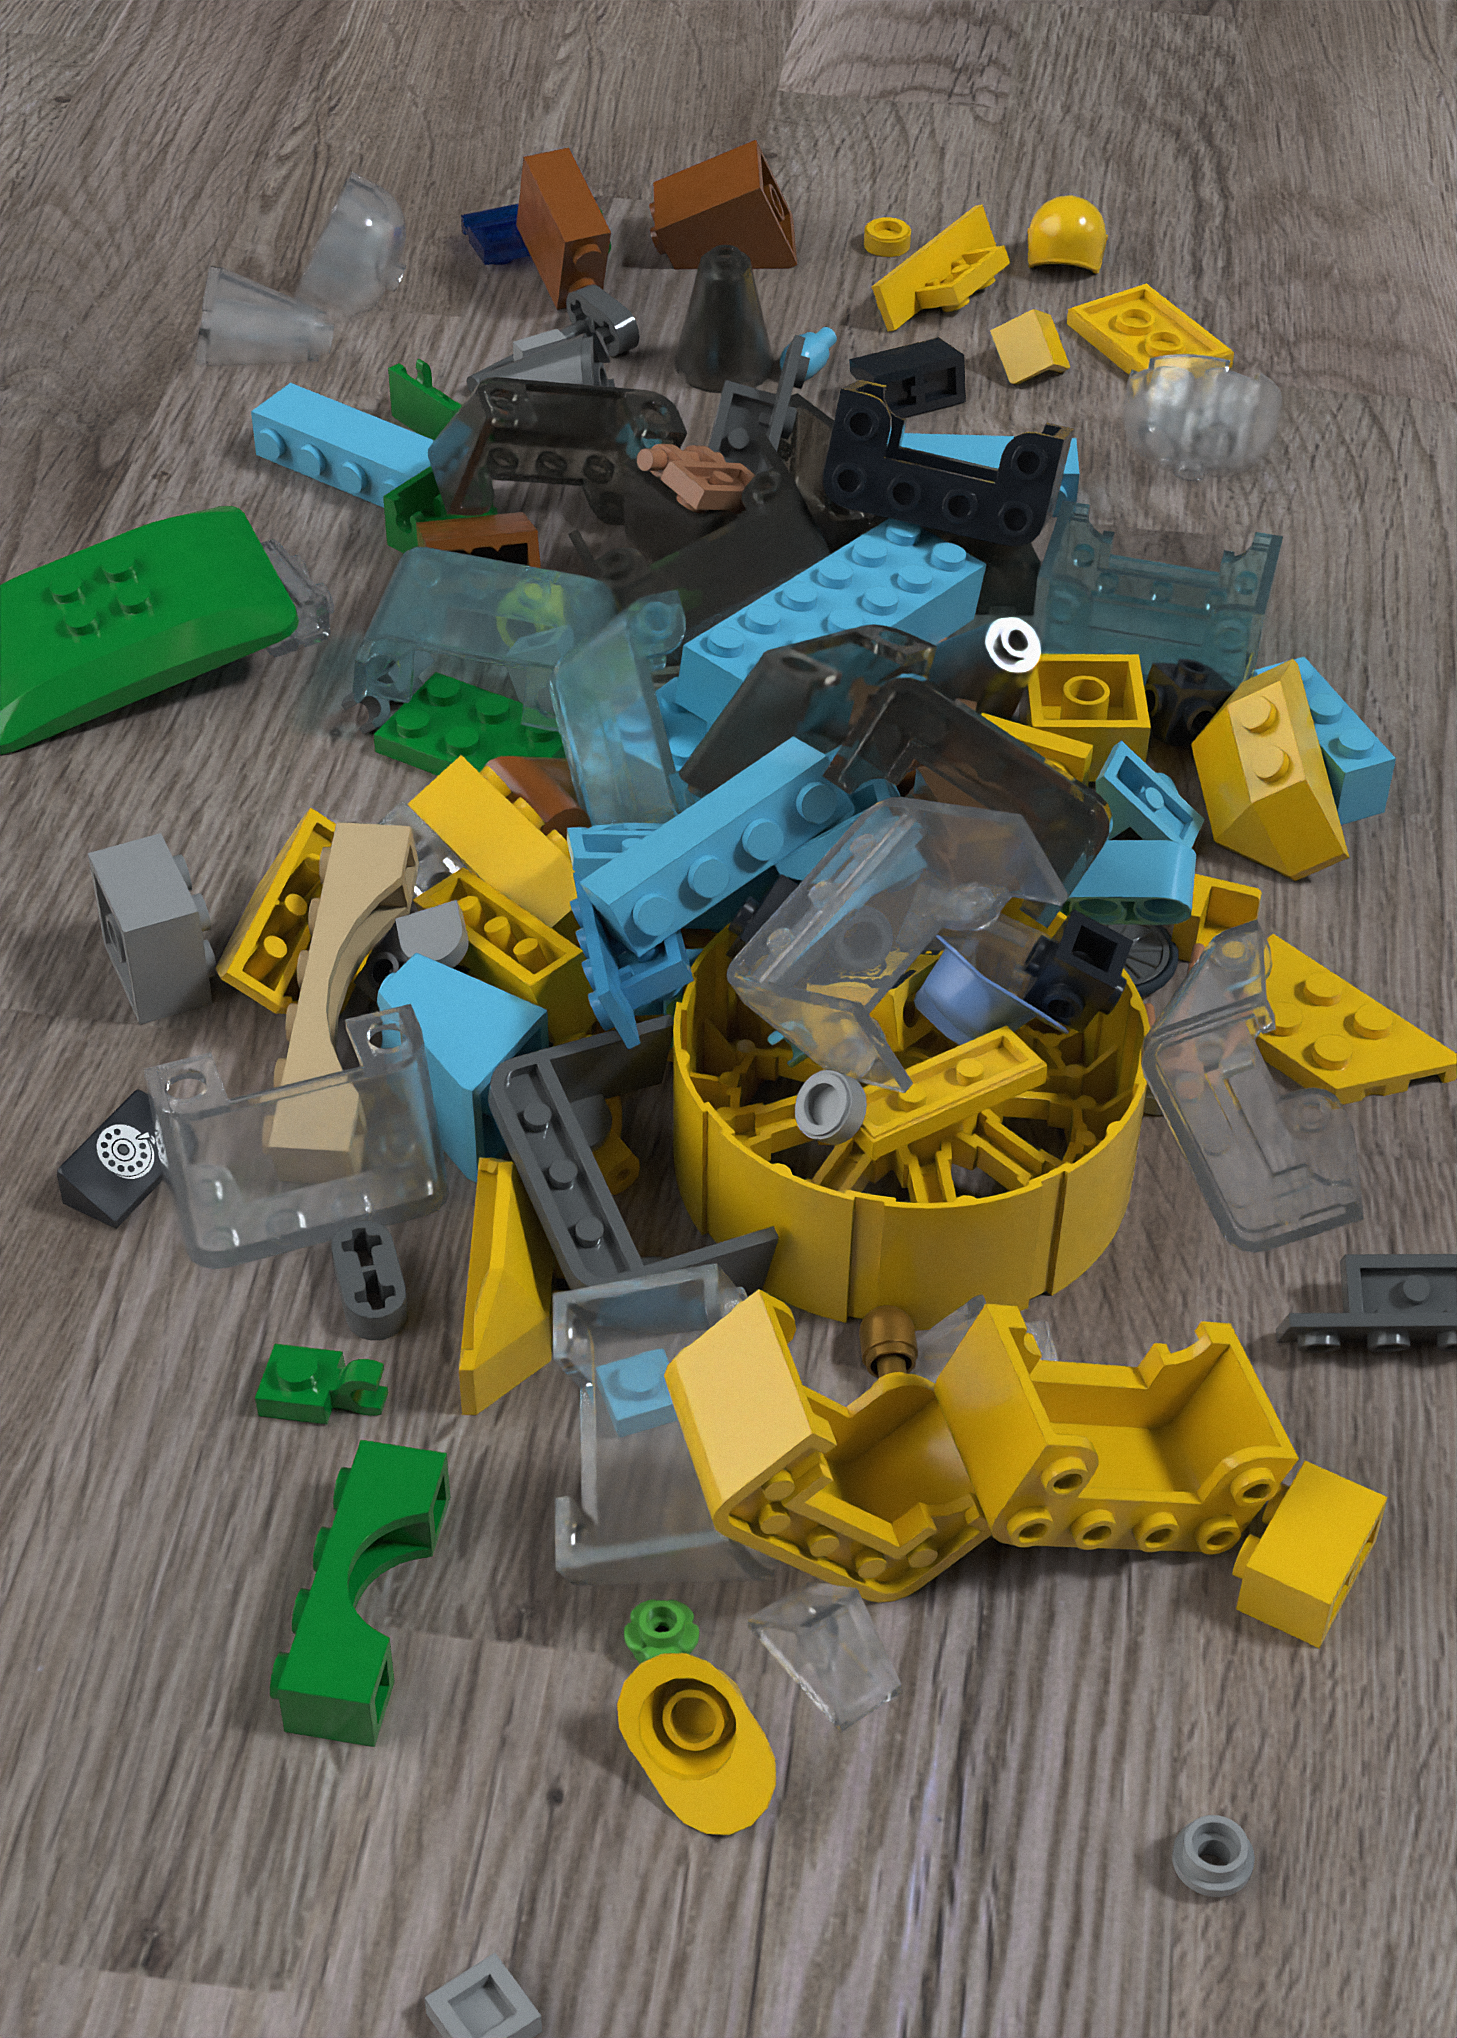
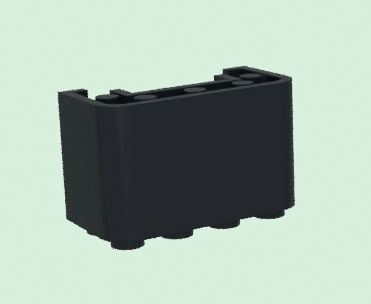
M858 380L841 388L825 460L822 483L826 495L835 504L856 511L1015 547H1021L1033 542L1051 520L1056 508L1074 428L1046 423L1042 433L1025 432L1017 435L1005 446L999 468H993L902 447L907 419L896 416L888 407L885 399L886 385Z

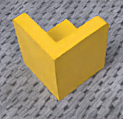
M1032 309L990 330L1011 384L1018 385L1049 369L1060 373L1070 369L1069 361L1050 314Z
M1195 874L1191 917L1184 922L1174 924L1171 941L1178 948V959L1190 962L1193 946L1196 943H1201L1205 947L1203 965L1234 973L1242 972L1255 934L1262 896L1261 890L1255 887Z

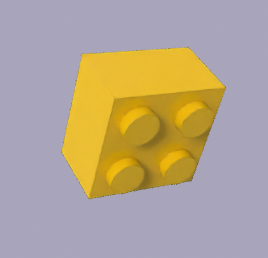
M1024 654L1019 699L1020 724L1093 745L1089 781H1096L1113 746L1121 740L1146 763L1151 726L1139 654Z

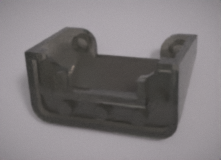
M901 674L889 679L875 692L822 776L851 795L862 783L872 779H886L897 786L908 772L916 770L921 764L925 765L1028 835L1009 862L1022 871L1026 880V896L1019 910L1048 928L1108 841L1113 829V815L1108 803L1097 792L930 680L917 674Z

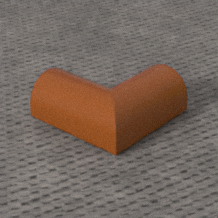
M500 756L488 761L486 764L511 790V793L506 798L512 804L521 797L541 817L545 825L539 830L545 836L555 829L567 841V828H590V818L603 817L610 796V780L607 770L597 760Z

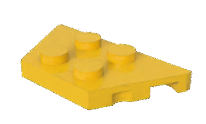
M1275 934L1267 938L1246 998L1253 1001L1254 1006L1234 1038L1235 1041L1332 1107L1359 1102L1369 1095L1386 1096L1405 1092L1408 1090L1410 1080L1437 1074L1442 1083L1452 1082L1457 1079V1053Z

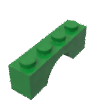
M360 1440L352 1467H342L340 1469L333 1495V1508L337 1512L332 1527L322 1526L318 1532L313 1552V1570L316 1574L311 1589L301 1588L295 1600L292 1614V1632L295 1634L290 1652H279L272 1669L270 1697L279 1700L284 1732L375 1747L395 1682L390 1638L367 1624L355 1609L364 1591L381 1574L408 1561L433 1557L451 1498L447 1453Z

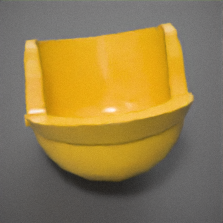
M1073 195L1059 196L1045 202L1037 210L1030 228L1027 230L1028 267L1034 268V266L1044 264H1067L1086 268L1098 274L1102 265L1106 241L1108 240L1101 213L1088 200Z

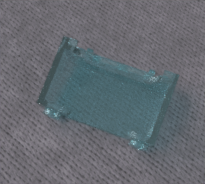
M678 590L652 594L637 599L565 652L555 662L549 678V692L578 805L589 815L591 827L613 823H667L727 782L718 772L708 768H689L676 771L652 682L651 673L664 669L667 662L665 655L672 653L681 644L686 631L685 615Z

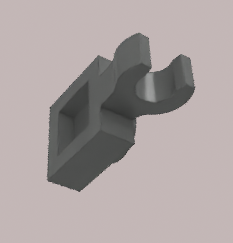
M419 643L390 659L357 690L348 694L343 699L341 706L344 710H347L358 703L363 704L369 712V719L359 729L363 734L370 733L381 727L389 719L390 698L392 697L395 703H399L423 685L418 676L435 660L423 644Z

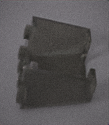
M490 377L482 380L431 443L428 448V458L447 514L463 516L482 515L489 511L495 498L491 480L582 486L591 510L602 522L609 525L644 527L664 482L660 480L661 477L653 475L650 471L641 470L637 464V455L640 450L651 449L656 444H673L681 449L688 433L674 403L657 392Z
M871 624L765 651L679 771V777L688 784L689 792L703 798L793 736L826 754L867 730H870L873 735L913 688L923 695L937 646L897 628Z

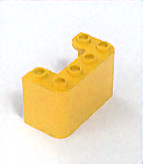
M758 1289L747 1299L737 1304L730 1313L693 1343L683 1348L667 1365L664 1374L714 1528L723 1536L868 1601L882 1603L905 1598L922 1588L992 1535L934 1392L935 1383L915 1374L903 1372L889 1373L876 1380L870 1389L847 1407L804 1386L788 1347L796 1332V1324L791 1309L784 1302Z
M985 1304L934 1385L936 1399L992 1536L1000 1543L1017 1547L1054 1546L1078 1547L1083 1550L1105 1548L1142 1550L1144 1552L1183 1551L1202 1552L1208 1555L1219 1554L1229 1550L1240 1540L1241 1533L1247 1528L1264 1504L1274 1496L1280 1483L1299 1460L1231 1323L1201 1321L1194 1330L1199 1340L1189 1347L1174 1353H1170L1167 1344L1154 1343L1138 1367L1040 1360L1042 1354L1033 1334L1026 1333L1027 1326L1018 1306Z

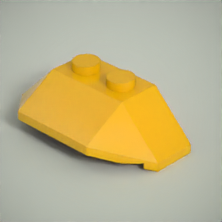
M1291 659L1242 682L1192 742L1191 746L1214 841L1221 847L1297 881L1350 857L1299 666L1294 659Z
M311 807L305 813L258 884L215 967L223 981L275 1014H287L290 1003L298 1004L301 988H299L297 982L298 958L301 950L310 949L312 936L309 933L308 927L309 907L312 898L321 897L323 888L319 875L320 855L323 847H331L336 827L334 822ZM369 954L364 958L348 986L340 1014L345 1010L356 986L353 981L365 966Z
M479 1157L459 1361L462 1415L479 1414L548 1364L552 1358L553 1332L566 1333L567 1290H556L557 1279H565V1276L515 1164L496 1158Z

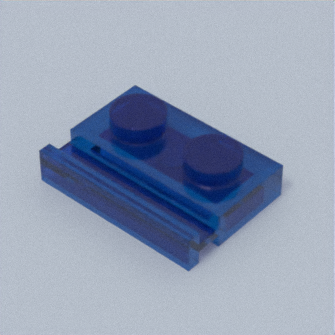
M519 203L461 215L462 233L469 236L470 245L484 265H504L510 263L513 259L531 256L516 226Z

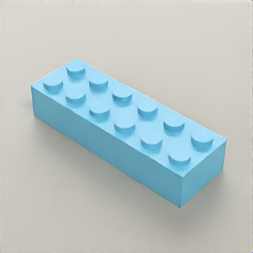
M889 518L684 644L675 703L761 756H765L791 737H799L857 698L862 683L878 684L923 654L924 651L974 620L986 563L966 553L962 547L948 543L923 529L920 525Z

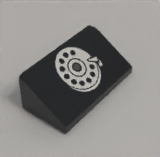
M137 1089L57 1170L62 1202L117 1229L198 1144L197 1137L154 1098Z

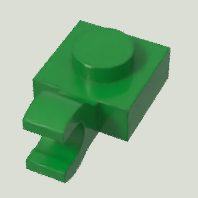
M274 1344L255 1396L258 1415L260 1417L326 1425L333 1408L351 1410L368 1416L381 1415L389 1393L388 1387L379 1385L384 1371V1364L371 1359H356L345 1366L343 1351Z

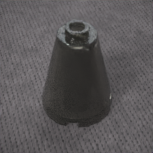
M719 245L705 253L700 259L675 353V370L677 374L681 370L686 375V383L691 387L710 393H721L726 380L738 384L755 380V388L762 385L772 375L774 358L751 260L748 255L741 252L735 246Z
M1007 617L993 621L927 648L917 657L908 672L906 690L911 691L915 688L921 693L977 702L975 723L982 713L1011 721L1039 660L1041 651L1039 639L1034 630L1019 619Z

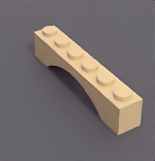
M336 822L331 847H323L321 851L319 875L323 888L321 897L312 898L309 907L308 927L309 933L312 936L310 949L301 950L298 958L297 982L299 988H301L298 1004L290 1003L286 1014V1038L290 1042L286 1058H278L274 1070V1092L276 1097H278L275 1114H266L262 1126V1149L264 1153L271 1154L279 1180L358 1185L368 1125L359 1093L342 1070L338 1060L336 1045L339 1014L348 986L364 958L390 930L396 918L410 914L419 867L411 826Z

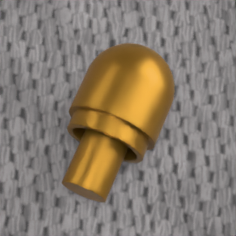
M891 1305L878 1306L869 1311L863 1318L859 1329L862 1361L867 1367V1371L877 1378L894 1372L909 1374L915 1368L918 1358L916 1333L912 1319L904 1310Z

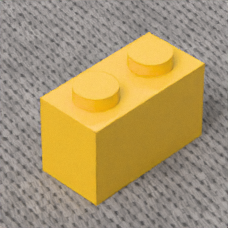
M1304 1461L1292 1484L1289 1486L1281 1482L1274 1496L1269 1499L1262 1518V1522L1268 1526L1262 1537L1259 1538L1249 1534L1241 1547L1232 1572L1233 1576L1242 1579L1236 1610L1320 1648L1376 1542L1388 1497L1308 1461Z

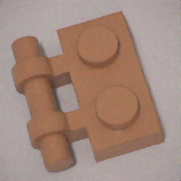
M656 444L651 449L640 450L637 455L638 467L643 471H650L653 475L661 477L660 480L678 494L676 497L677 501L693 512L706 513L707 510H725L733 514H741L742 511H767L776 494L774 490L741 463H727L721 453L713 452L706 446L691 445L681 450L673 444Z

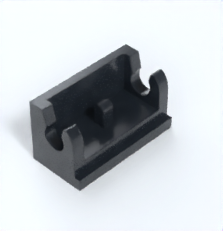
M939 337L849 359L850 373L856 380L886 385L885 399L888 407L900 418L966 402L964 354Z

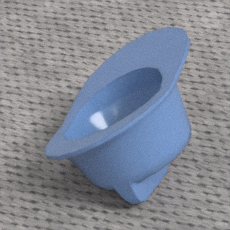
M935 935L937 940L945 947V950L923 985L917 991L914 1003L916 1008L947 1038L962 1045L1006 1025L1015 1032L1035 1017L1064 1034L1069 1033L1065 1027L1043 1012L984 977L940 935Z

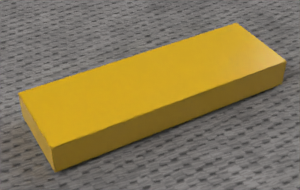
M1006 1025L863 1087L867 1103L866 1114L861 1127L852 1139L874 1160L1046 1083L1047 1064Z

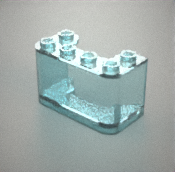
M1063 500L1038 574L1031 638L1032 654H1139L1144 686L1152 663L1177 664L1179 659H1192L1209 665L1235 689L1242 682L1253 678L1272 605L1283 536L1255 532L1251 546L1244 553L1235 556V552L1224 550L1220 571L1214 572L1112 555L1115 532L1104 530L1102 535L1094 529L1089 520V504Z

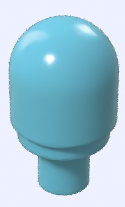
M823 327L816 334L807 332L799 335L805 337L801 356L810 358L804 381L809 380L820 371L829 359V348L836 343L837 337L834 331L828 327ZM789 345L784 348L780 356L781 370Z

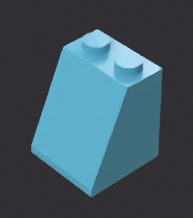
M415 953L397 972L389 974L384 979L377 995V1004L380 1008L381 1048L384 1053L386 1081L389 1087L467 1179L477 1183L479 1157L501 1159L508 1151L488 1103L492 1074L501 1063L508 1059L549 1048L547 1009L419 953Z

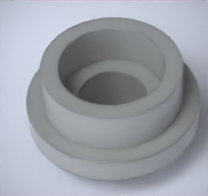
M1207 1815L1189 1823L1179 1832L1173 1847L1172 1861L1178 1877L1190 1889L1205 1896L1224 1897L1240 1891L1248 1883L1252 1875L1255 1856L1249 1839L1237 1823L1223 1816ZM1207 1854L1215 1855L1225 1865H1212L1199 1857Z

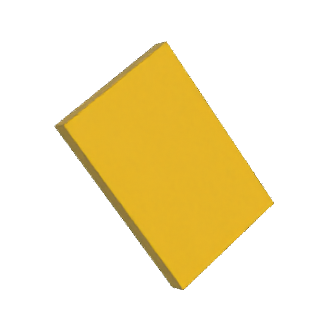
M1147 283L1068 309L1067 325L1151 394L1232 368L1234 352Z

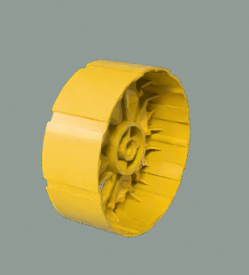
M920 871L921 875L918 880L902 891L893 894H887L886 891H883L872 898L813 883L801 885L803 889L833 909L841 907H867L880 913L886 919L891 929V948L908 949V938L923 933L976 940L977 970L984 977L1020 999H1023L1031 975L1023 972L1022 969L1033 945L1041 935L1051 939L1068 917L1033 897L1007 887L990 888L979 893H955L946 877L937 875L938 872ZM730 923L705 946L691 966L694 981L683 986L682 1003L676 1002L674 1013L673 1155L676 1181L686 1210L701 1235L709 1233L716 1243L774 1226L779 1240L765 1280L764 1291L807 1312L844 1323L847 1322L848 1316L863 1319L872 1309L878 1306L891 1305L904 1310L910 1316L915 1331L951 1329L971 1326L985 1304L1018 1306L1019 1311H1022L1029 1307V1299L1045 1291L1053 1296L1080 1277L1104 1252L1119 1229L1129 1203L1152 1059L1151 1029L1147 1012L1135 984L1125 969H1123L1121 977L1127 980L1126 986L1112 1012L1109 1015L1098 1012L1082 1033L1059 1023L1069 1031L1068 1034H1064L1036 1017L1014 1032L1047 1064L1046 1083L874 1160L850 1138L844 1143L835 1145L812 1180L809 1178L804 1180L792 1175L791 1169L788 1166L768 1162L771 1160V1153L815 1139L806 1136L797 1125L795 1118L797 1095L767 1105H763V1102L749 1105L752 1097L766 1079L775 1081L779 1076L806 1082L809 1077L819 1071L833 1070L854 1078L863 1088L960 1045L947 1038L935 1027L900 1052L884 1053L850 1050L845 1054H834L825 1048H818L815 1053L791 1068L787 1064L793 1058L790 1044L781 1039L771 1046L768 1042V1037L793 1018H803L808 1012L806 999L807 981L805 982L797 976L780 992L773 986L771 988L757 986L743 977L736 968L738 963L725 955L737 935L728 930ZM857 924L852 926L851 931L844 934L843 940L849 939L855 934ZM826 933L819 940L824 946H826ZM1003 1116L1045 1119L1048 1126L1063 1128L1067 1142V1151L1063 1160H1059L1043 1149L1040 1151L1036 1150L1001 1124ZM817 1140L818 1145H831ZM952 1163L974 1171L976 1167L980 1168L1007 1188L1009 1192L979 1199L969 1195L956 1197L951 1175ZM890 1170H893L901 1187L908 1188L911 1203L896 1202L895 1197L861 1192L869 1181L876 1183Z

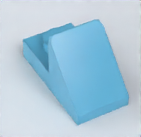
M1122 740L1113 746L1096 779L1098 840H1111L1131 827L1143 840L1176 841L1192 848L1205 819Z

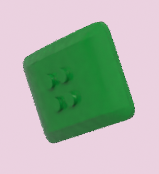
M218 506L155 521L30 570L0 585V755L29 746L279 643L294 633L299 624L296 607L245 513L240 508Z

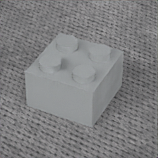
M161 833L88 853L104 946L139 1024L212 1004L209 978L218 975L215 970L217 964L209 941L207 939L203 940L202 932L211 930V921L201 893L191 895L189 892L192 890V883L182 854L172 857Z

